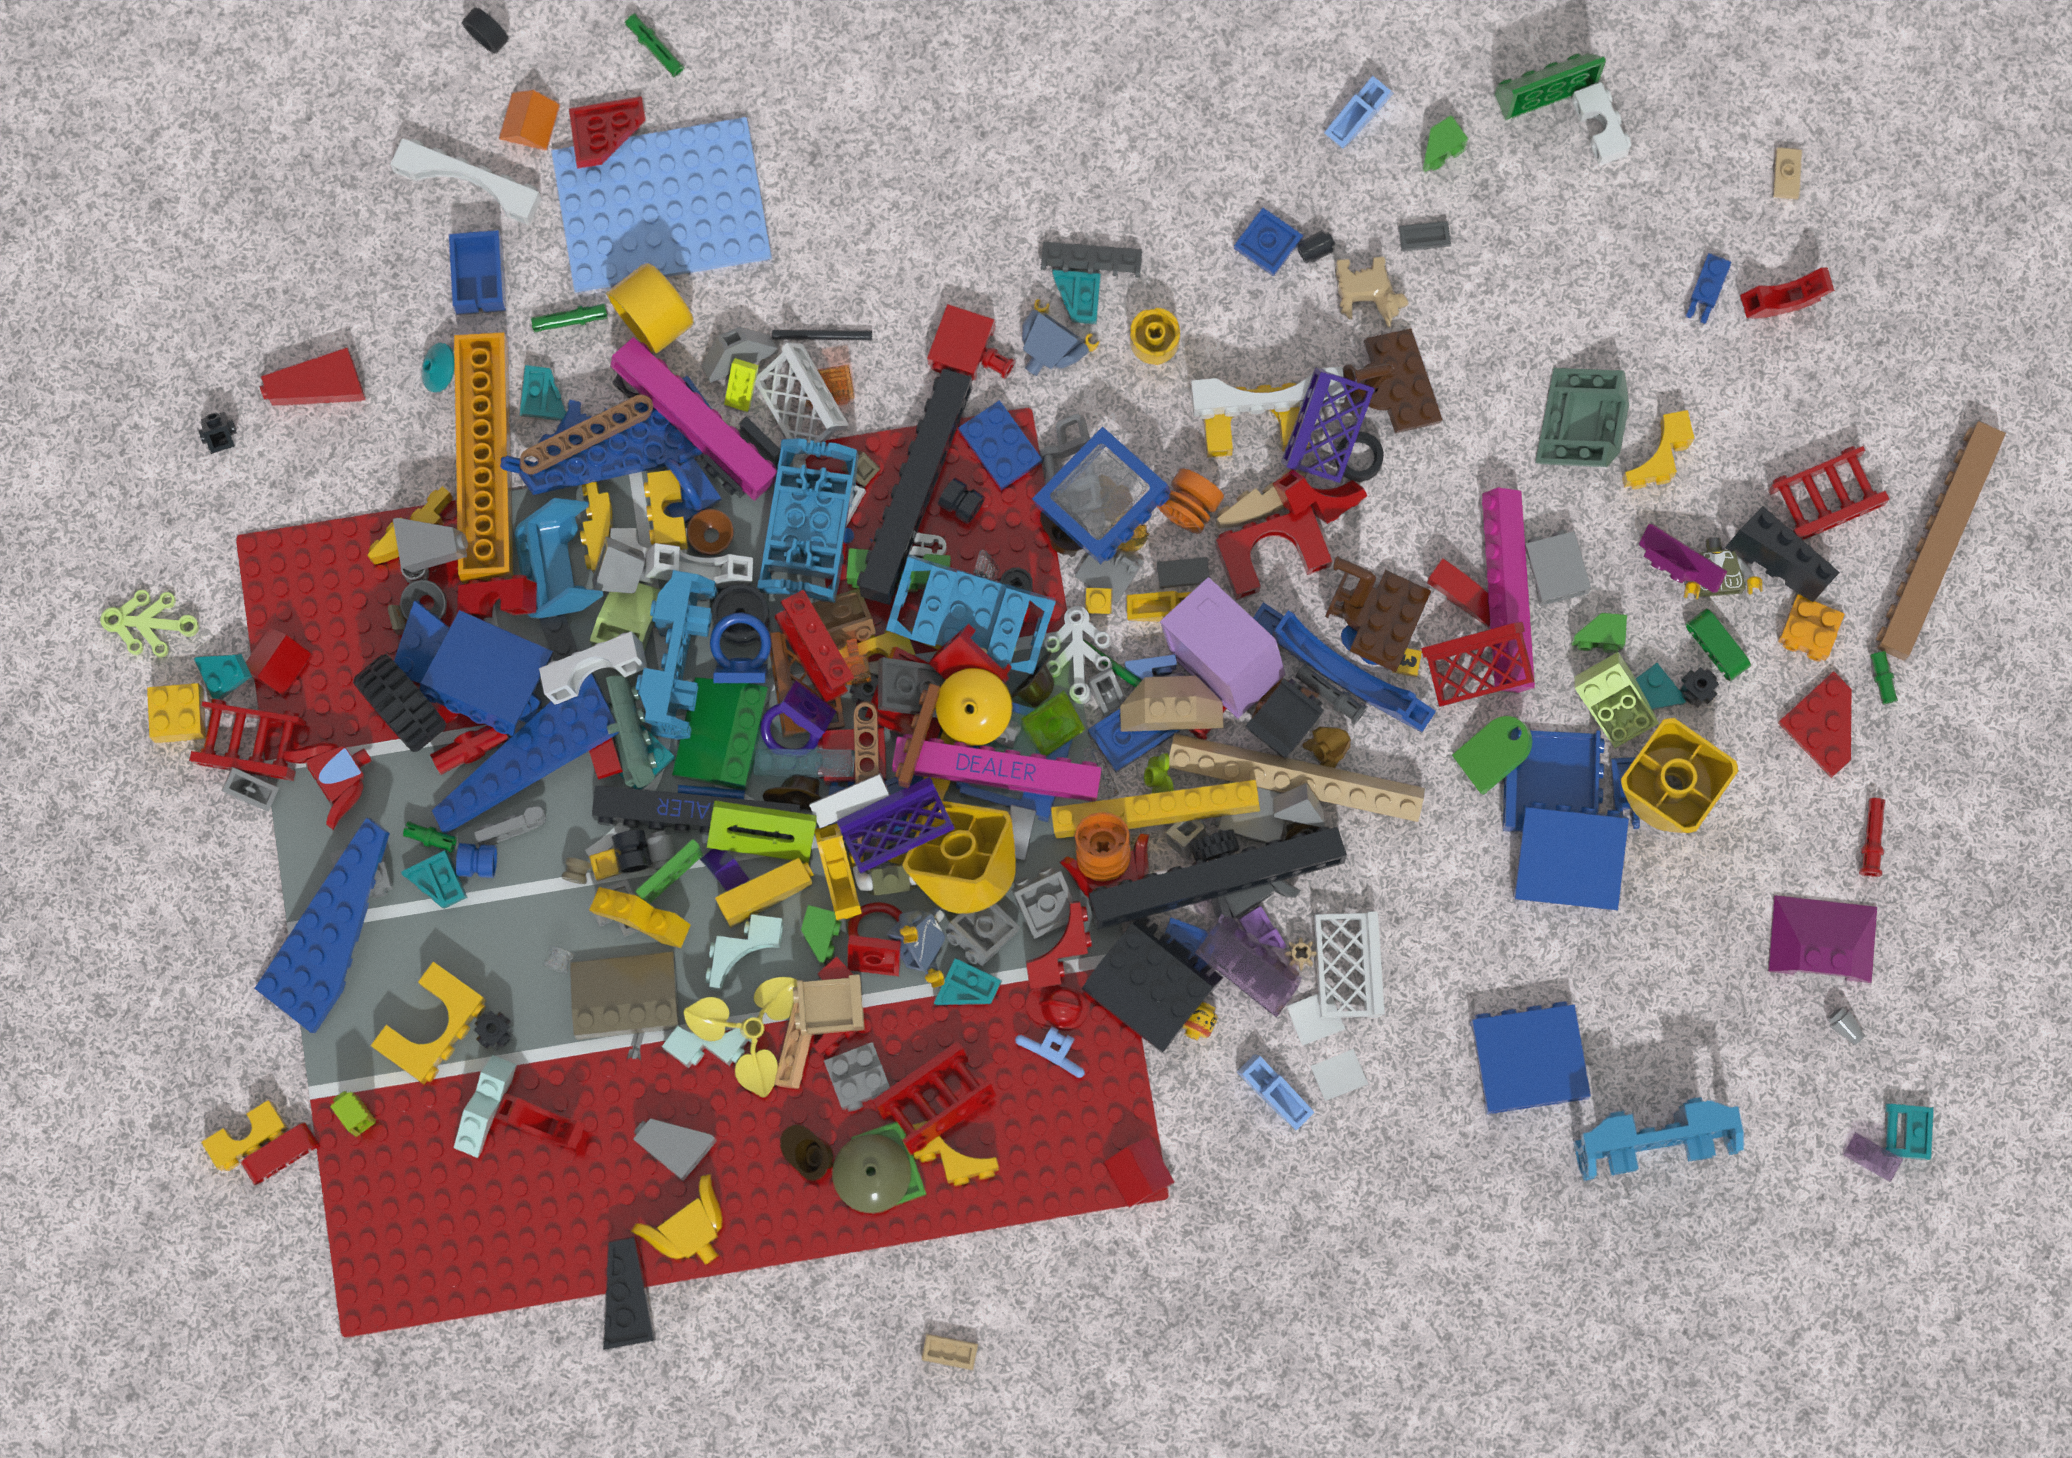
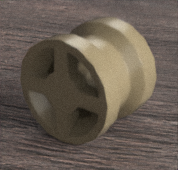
M567 857L565 861L567 865L566 871L562 873L561 878L577 884H586V873L590 870L591 863Z

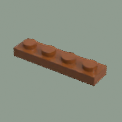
M930 683L928 691L924 689L922 691L919 704L923 706L920 715L915 714L911 726L915 731L912 739L907 738L903 753H907L904 763L899 762L895 777L899 778V786L910 787L937 704L940 686Z

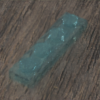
M756 749L754 775L853 777L855 751L844 749Z

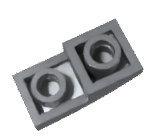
M1011 805L1009 815L1013 826L1015 858L1025 860L1037 811Z

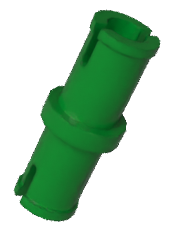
M1886 651L1871 654L1870 658L1872 659L1876 675L1874 682L1878 683L1882 705L1897 702L1898 698L1893 683L1895 677L1894 673L1890 671Z
M410 821L406 823L408 829L404 827L403 837L423 842L424 846H435L451 853L455 849L452 847V845L456 846L457 837L438 832L434 827L426 828Z

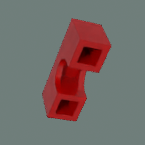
M513 575L512 579L506 580L500 577L490 578L489 582L469 580L468 584L458 585L457 614L460 610L478 619L492 618L493 606L499 598L501 599L502 611L512 615L536 613L537 583L528 580L525 575Z

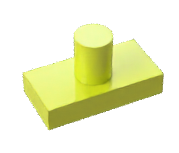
M734 359L724 405L745 412L749 411L759 365Z

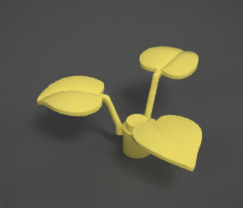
M777 977L760 984L754 993L753 999L755 1004L762 1008L757 1018H748L742 1023L726 1022L729 1018V1009L724 1001L716 997L703 998L685 1008L683 1012L690 1030L705 1041H717L723 1038L725 1027L739 1028L743 1037L751 1039V1055H743L738 1059L735 1066V1076L744 1088L760 1097H766L774 1087L778 1070L776 1058L769 1050L755 1052L757 1038L764 1031L763 1015L766 1012L767 1016L775 1021L785 1020L791 1016L794 1005L793 987H797V979Z

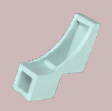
M751 914V920L746 921L744 936H747L748 940L717 936L716 943L711 942L709 957L713 958L712 968H707L706 983H710L711 991H722L727 974L736 962L745 955L763 948H780L784 923L782 918Z
M677 1026L662 1047L688 1068L692 1064L696 1066L705 1054L702 1052L704 1048L730 1066L732 1062L737 1063L738 1059L745 1053L743 1047L748 1041L751 1042V1039L743 1037L740 1029L736 1028L725 1033L720 1040L705 1041L694 1033Z
M492 1055L481 1071L475 1094L463 1111L454 1146L455 1149L474 1157H479L504 1093L506 1094L512 1083L516 1064Z

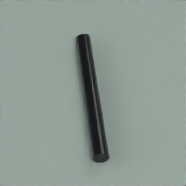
M772 330V340L872 341V331Z

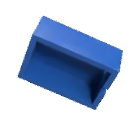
M499 230L449 234L452 303L456 315L479 313V308H482L484 313L507 311L503 243Z

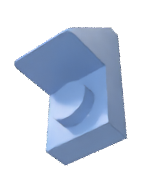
M1167 655L1125 661L1124 668L1141 680L1145 677H1153L1152 673L1157 672L1158 676L1169 675L1172 673V670H1176V656Z

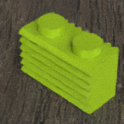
M343 1091L333 1099L334 1103L330 1107L352 1135L357 1137L375 1124L376 1119L373 1118V1115L361 1101V1098L353 1092L347 1093Z

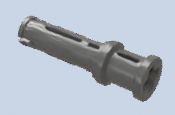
M1305 664L1295 676V678L1333 704L1336 712L1340 711L1350 718L1351 723L1354 725L1368 708L1365 704L1361 705L1351 698L1349 692L1344 691L1342 693Z

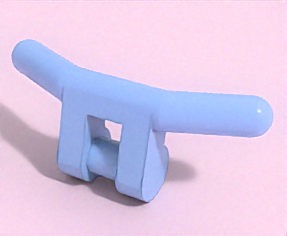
M1053 1026L1050 1028L1042 1044L1023 1035L1016 1036L1015 1042L1018 1045L1048 1059L1078 1078L1084 1076L1085 1071L1083 1068L1065 1058L1075 1040L1069 1035L1065 1037L1058 1033L1059 1030ZM1052 1042L1061 1046L1059 1052L1050 1048Z

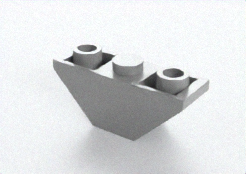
M739 326L716 337L701 366L711 383L730 374L732 362L735 358L755 363L779 351L769 334Z

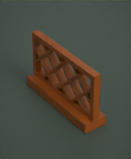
M770 633V660L777 704L782 702L792 686V681H798L821 699L819 694L816 693V689L812 690L802 682L807 675L806 671L800 679L790 673V667L794 661L801 666L802 664L798 657L786 648L785 640L787 638L784 633ZM788 656L792 658L790 663L788 661ZM840 697L834 699L835 706L831 702L827 703L837 711L838 722L830 723L826 730L845 727ZM779 714L783 737H791L794 734L808 732L803 727H799L786 714Z

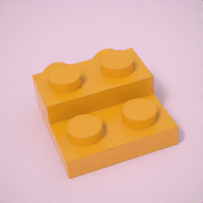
M1797 594L1778 642L1783 643V647L1789 651L1797 652V650L1807 653L1806 656L1811 660L1820 662L1822 659L1826 661L1838 635L1837 632L1845 613L1818 602H1812Z

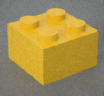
M199 683L147 687L149 737L155 743L206 739L205 708L201 706L202 701H204V689Z

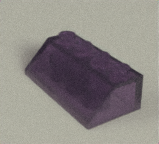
M1220 914L1202 935L1195 951L1198 956L1275 1017L1281 1013L1299 987L1302 979L1299 976V972L1293 966L1285 965L1279 960V956L1273 950L1265 949L1259 944V940L1253 934H1246L1239 928L1238 923L1233 918L1225 917L1223 914Z

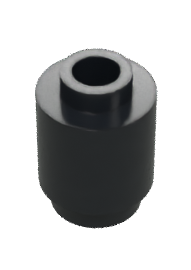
M1321 230L1302 240L1301 244L1297 246V250L1305 264L1309 262L1314 263L1334 252L1332 247L1335 246V242L1329 232L1325 234Z

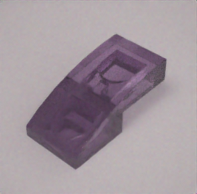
M1857 1132L1854 1133L1843 1153L1847 1158L1889 1182L1892 1181L1903 1161V1158Z

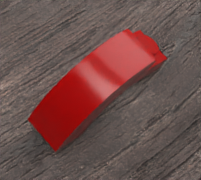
M1821 267L1797 280L1775 286L1759 285L1741 294L1740 297L1746 318L1759 319L1806 308L1820 302L1821 297L1835 290L1828 267Z
M505 1093L494 1118L537 1137L574 1149L582 1137V1131L585 1124L577 1120L557 1115Z

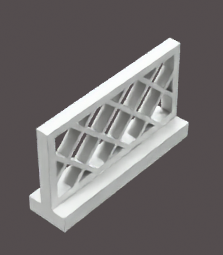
M786 343L781 348L782 353L757 375L755 383L787 439L801 438V435L809 436L808 443H810V440H814V443L820 442L822 444L836 431H843L848 426V423L803 344ZM785 360H788L790 364L789 375L781 374L782 364ZM769 375H774L772 390H769L764 383V380ZM781 377L788 378L786 393L779 391ZM795 379L801 383L800 395L793 394ZM778 394L785 396L784 410H780L777 406ZM792 397L800 398L798 413L790 412ZM806 400H810L813 404L812 416L804 414ZM789 415L797 416L795 430H791L788 425ZM804 417L811 419L809 433L802 432ZM818 420H821L827 429L821 435H816ZM796 454L798 460L804 461L810 455Z
M1378 912L1315 914L1314 930L1320 1018L1381 1017L1385 1012ZM1330 920L1337 927L1330 937L1321 930V921ZM1337 920H1344V921L1342 922V924H1340ZM1349 920H1359L1360 931L1355 936L1343 927ZM1339 931L1343 932L1351 940L1343 950L1332 941V938ZM1328 943L1339 953L1331 963L1323 956V948ZM1353 943L1361 949V957L1357 962L1345 953ZM1341 956L1352 965L1345 975L1334 966ZM1329 969L1340 978V981L1333 988L1324 979V975ZM1354 969L1363 975V982L1358 988L1347 979ZM1343 981L1354 991L1346 1001L1335 991ZM1362 987H1364V993L1360 991ZM1332 994L1342 1006L1337 1011L1327 1012L1326 1000ZM1356 994L1364 1000L1365 1011H1356L1348 1004ZM1344 1007H1346L1349 1011L1342 1010L1344 1009Z

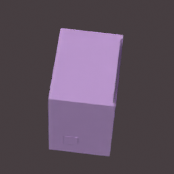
M1209 577L1160 621L1171 655L1176 656V661L1191 676H1197L1237 719L1286 675L1276 639Z

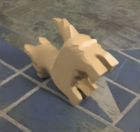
M1374 257L1372 269H1361L1360 272L1355 271V273L1348 269L1350 266L1349 259L1337 260L1335 270L1338 281V293L1342 298L1340 302L1341 313L1351 320L1353 302L1373 301L1388 328H1390L1392 318L1398 316L1400 309L1408 306L1409 303L1404 294L1394 293L1385 269V257Z

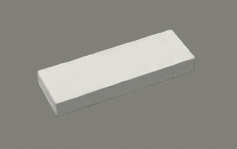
M880 773L810 803L813 814L817 815V823L822 828L890 796V793Z

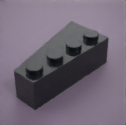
M1764 506L1751 517L1725 547L1731 552L1736 550L1743 554V559L1750 564L1756 562L1766 568L1765 573L1771 577L1782 578L1785 580L1787 587L1812 602L1818 598L1840 573Z

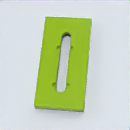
M714 801L707 848L789 860L799 858L803 862H809L817 815ZM737 825V827L761 831H779V833L794 836V839L787 840L732 832L727 828Z

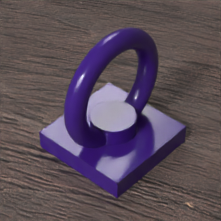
M795 681L782 702L772 706L763 715L760 725L762 739L766 746L780 757L787 759L803 758L815 750L820 737L826 731L837 711L798 681ZM781 713L786 714L797 725L810 732V738L803 747L789 749L775 741L771 734L770 726L772 720Z

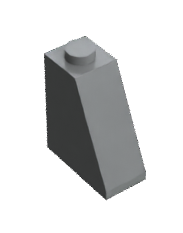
M402 518L393 519L401 568L415 572L467 557L466 548L468 547V541L463 532L447 526Z
M649 1119L647 1123L645 1121L641 1122L635 1129L634 1134L636 1136L633 1138L636 1143L682 1181L687 1178L717 1142L710 1134Z

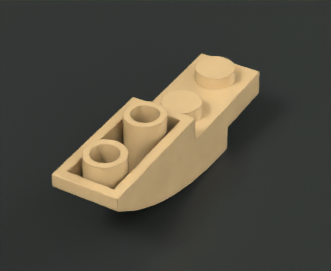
M1289 468L1282 476L1287 474L1292 469ZM1295 470L1306 479L1307 472ZM1272 483L1262 491L1263 495L1256 488L1251 492L1246 490L1236 499L1238 502L1231 508L1228 505L1217 514L1216 526L1218 528H1233L1257 522L1280 511L1284 506Z

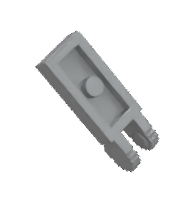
M533 806V808H527L523 815L508 816L503 820L504 822L495 825L486 824L480 827L479 831L474 832L479 846L481 844L493 845L544 825L547 819L544 810L540 806Z

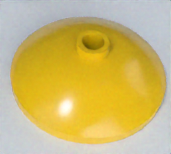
M969 668L954 673L942 684L936 704V714L942 729L955 741L971 746L984 745L998 738L1006 730L1012 716V699L1008 688L998 676L984 669ZM968 704L973 705V713H969L966 710Z

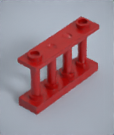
M1851 446L1843 450L1838 457L1787 478L1786 475H1783L1772 481L1773 484L1768 490L1770 495L1780 491L1796 524L1793 532L1802 540L1881 508L1890 500L1886 491L1880 493L1873 491L1858 460L1865 452L1864 446L1857 449L1855 446ZM1847 462L1864 494L1863 500L1857 503L1854 500H1850L1835 467ZM1826 472L1841 503V510L1834 513L1827 509L1812 478ZM1802 481L1819 514L1817 516L1818 519L1810 523L1804 519L1789 488Z
M802 590L782 600L781 604L785 610L776 614L774 618L821 699L825 703H829L846 694L848 690L845 683L853 680L854 676L805 591Z
M212 699L211 703L202 701L201 706L212 712L204 748H201L200 752L191 751L190 762L199 766L228 771L233 767L247 774L294 781L296 771L288 767L282 751L289 750L294 725L306 727V721L299 717V713L284 711L283 714L229 706L226 705V701ZM222 713L236 715L228 752H225L224 756L216 755L214 747ZM246 717L260 719L252 756H249L248 760L240 759L238 752ZM270 721L284 723L277 758L273 760V764L264 763V759H262Z
M958 1041L872 1100L883 1120L892 1115L905 1132L907 1137L902 1141L910 1155L923 1150L932 1140L981 1106L989 1104L997 1096L989 1080L980 1085L964 1065L969 1059ZM953 1071H957L971 1089V1092L960 1100L943 1080L944 1077ZM931 1086H935L950 1105L949 1108L938 1115L922 1095V1092ZM912 1100L928 1119V1122L917 1130L900 1110L902 1106Z

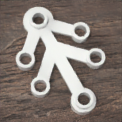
M1081 606L1069 608L1064 616L1065 624L1054 636H1049L1044 641L1047 651L1055 653L1059 651L1061 643L1072 633L1073 641L1056 660L1049 661L1046 667L1049 670L1053 665L1058 666L1057 671L1051 673L1052 677H1057L1061 674L1062 668L1073 657L1074 684L1070 688V696L1077 704H1084L1091 698V690L1085 684L1084 656L1096 665L1100 673L1110 667L1112 668V663L1108 657L1100 656L1083 641L1084 631L1095 640L1096 645L1101 649H1106L1111 644V639L1106 632H1100L1089 623V613ZM1074 615H1081V619L1079 621H1072ZM1101 637L1107 638L1104 644H1100L1098 641ZM1056 641L1057 645L1054 648H1049V642ZM1106 661L1108 666L1104 669L1100 668V663ZM1083 688V694L1076 695V689Z

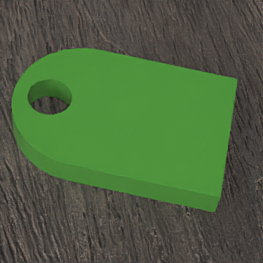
M1512 716L1498 717L1480 730L1452 756L1477 790L1484 795L1528 757L1532 748V735L1528 726L1519 719ZM1520 727L1521 736L1517 740H1512L1511 732L1513 729Z

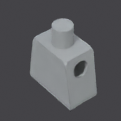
M605 537L592 578L594 590L635 593L639 581L652 584L654 578L645 577L646 566H644L645 558L643 552L610 537Z

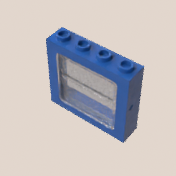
M1102 426L1032 500L1039 510L1101 565L1104 561H1109L1115 555L1116 548L1122 542L1126 543L1132 538L1134 530L1140 524L1143 525L1152 516L1151 512L1157 506L1161 507L1167 502L1171 491L1168 484Z

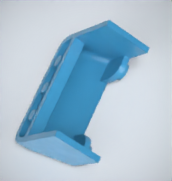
M553 498L518 524L515 531V542L520 574L527 576L528 580L537 583L536 613L528 614L529 617L545 618L582 611L603 596V591L588 590L584 586L579 585L574 586L567 545L578 531L575 516L589 507L588 502Z

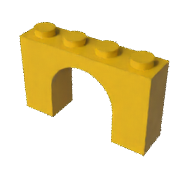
M1285 383L1282 387L1274 388L1271 385H1260L1257 389L1248 390L1246 387L1235 388L1253 393H1271L1285 390L1297 384ZM1293 407L1285 412H1276L1275 409L1270 410L1279 422L1282 452L1287 447L1300 407ZM1217 414L1213 418L1203 419L1207 458L1232 456L1231 420L1233 417Z
M432 962L418 983L444 1002L447 1007L449 1021L443 1035L434 1042L416 1044L410 1042L386 1025L371 1044L372 1048L423 1085L427 1081L431 1082L439 1072L437 1068L442 1060L447 1061L455 1050L453 1045L458 1039L462 1040L470 1030L468 1026L474 1017L478 1019L486 1008L484 997L435 962Z

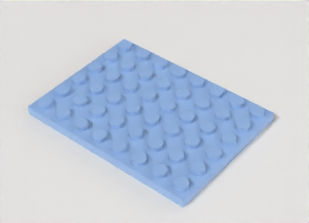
M747 117L632 136L602 165L577 169L574 147L551 150L575 293L615 286L644 263L654 265L665 277L772 259Z

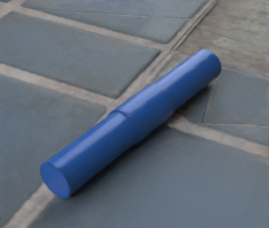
M678 785V793L745 799V790Z

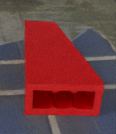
M348 348L261 376L263 385L259 386L264 400L268 399L272 406L366 400Z

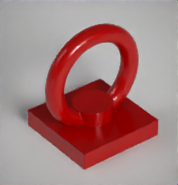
M884 902L865 904L860 907L862 914L855 915L848 922V969L850 971L899 977L901 941L861 937L858 934V924L863 917L875 912L889 914L898 923L899 915L903 912L894 905Z

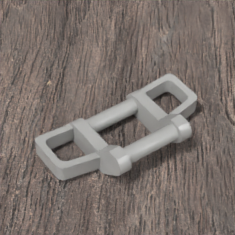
M1075 414L1056 423L1058 446L1045 447L1039 450L1040 457L1044 461L1047 482L1056 475L1053 459L1065 458L1077 453L1091 439L1085 417ZM1078 423L1081 437L1067 442L1066 428ZM1093 462L1084 470L1085 477L1072 482L1058 497H1069L1072 512L1080 516L1094 511L1102 505L1099 478L1095 475ZM1091 489L1092 502L1080 507L1077 495Z

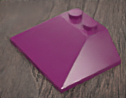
M1775 895L1768 972L1785 974L1805 972L1846 977L1845 980L1872 983L1877 907Z

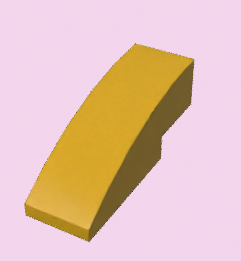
M1165 591L1127 595V620L1159 622L1191 592Z

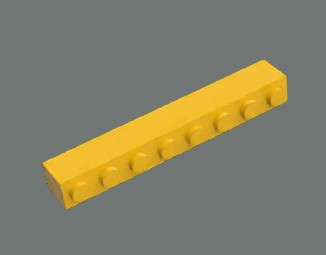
M1256 780L1051 807L1056 839L1075 836L1076 828L1082 819L1090 814L1099 812L1112 813L1120 817L1127 824L1128 829L1260 811Z

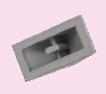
M1111 667L1088 679V687L1091 690V694L1105 718L1120 709L1125 698Z
M232 767L221 791L237 800L269 812L279 788Z
M1307 783L1274 797V817L1324 827L1323 807Z

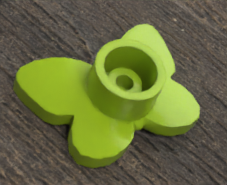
M1168 753L1153 756L1148 760V767L1144 771V782L1147 787H1152V794L1174 791L1172 779L1167 775L1169 769Z

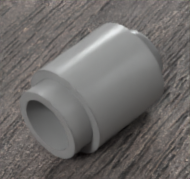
M666 831L651 833V838L646 840L651 864H654L655 870H659L675 856L672 835H666Z

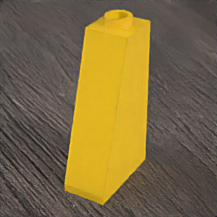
M797 858L715 897L730 928H733L751 918V914L757 915L812 885L810 877L814 876L807 862L802 864L801 860Z

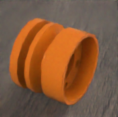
M1181 468L1171 482V486L1175 491L1170 490L1171 493L1167 502L1161 507L1157 506V508L1177 526L1192 533L1201 534L1205 527L1204 524L1210 520L1206 511L1215 512L1224 499V495L1208 479L1196 472Z
M1106 812L1090 814L1082 819L1075 833L1076 859L1079 869L1085 876L1096 881L1114 880L1124 874L1129 867L1131 859L1130 834L1127 824L1120 817Z

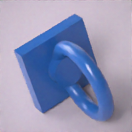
M694 457L681 466L672 458L666 459V469L670 470L680 483L682 502L672 503L666 507L673 518L683 517L686 524L698 512L707 510L722 500Z
M734 613L725 616L715 625L710 637V649L718 663L713 673L714 683H765L768 676V664H764L771 651V637L767 627L760 619L747 613ZM735 623H745L756 629L760 635L761 648L753 660L744 657L726 658L720 647V639L727 627Z

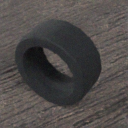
M474 7L462 20V25L472 38L491 53L496 54L509 40L507 33L499 23L480 8Z
M1359 431L1355 443L1368 445L1374 453V462L1371 467L1363 471L1353 470L1347 465L1343 476L1350 481L1363 482L1377 475L1383 463L1384 452L1381 443L1376 437ZM1346 437L1339 443L1337 452L1346 448L1348 442ZM1335 458L1336 466H1337V469H1338L1339 464H1338V462H1337V460H1336V458Z

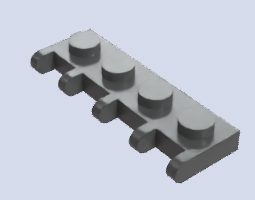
M1043 241L1040 270H1046L1047 266L1063 267V272H1068V268L1088 269V274H1093V270L1113 271V276H1118V272L1135 273V278H1140L1142 249Z

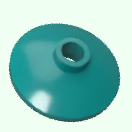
M436 343L427 351L424 357L421 376L425 388L430 392L439 393L443 391L453 378L455 370L454 352L449 345Z

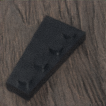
M636 1236L609 1241L603 1350L655 1341L656 1337Z

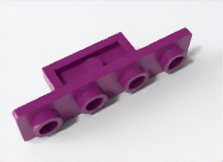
M1654 524L1647 525L1639 546L1646 550L1644 557L1651 561V566L1658 570L1669 572V577L1677 582L1695 581L1712 593L1718 592L1727 574L1725 569Z

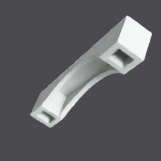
M402 138L390 163L394 173L415 181L441 176L470 181L492 195L500 204L507 217L529 226L542 200L538 189L530 184H518L513 178L504 174L500 177L493 174L487 167L479 165L477 168L470 165L464 158L456 157L454 159L447 156V153L441 149L433 148L431 150L424 147L423 143L415 139L408 141Z
M1342 367L1321 368L1326 372L1344 377ZM1313 373L1295 386L1271 393H1253L1239 390L1217 378L1191 380L1193 416H1199L1201 419H1210L1217 414L1233 417L1239 415L1240 412L1261 414L1265 410L1275 409L1276 412H1285L1293 407L1301 408ZM1331 380L1328 387V392L1332 397L1344 391L1341 383L1335 380ZM1345 396L1333 401L1335 407L1339 406L1340 403H1344Z

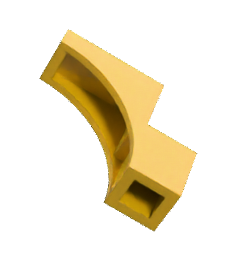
M1688 410L1662 416L1660 420L1661 439L1658 450L1645 464L1624 473L1622 477L1624 488L1631 486L1633 490L1646 487V483L1656 482L1657 485L1671 482V479L1674 478L1677 472L1672 449L1674 448L1675 452L1686 450L1695 439Z
M838 824L816 828L814 833L836 920L850 919L855 915L862 914Z
M602 887L598 888L589 911L596 915L618 921L639 930L662 944L678 948L682 947L691 924L677 914L656 909L639 896Z
M928 1121L914 1124L913 1127L917 1130ZM940 1136L928 1143L923 1150L914 1153L915 1160L921 1159V1162L936 1159V1154L941 1153L948 1183L953 1182L954 1186L969 1183V1178L979 1176V1179L995 1176L994 1171L999 1170L996 1157L975 1159L961 1155L945 1144Z

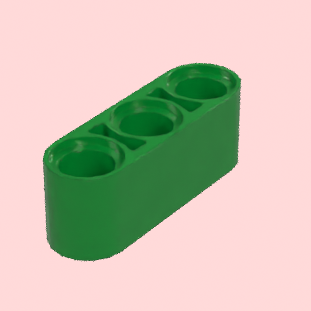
M1704 609L1685 623L1689 633L1693 632V638L1705 653H1709L1707 656L1721 673H1725L1723 676L1728 681H1732L1751 667L1748 657L1709 609Z

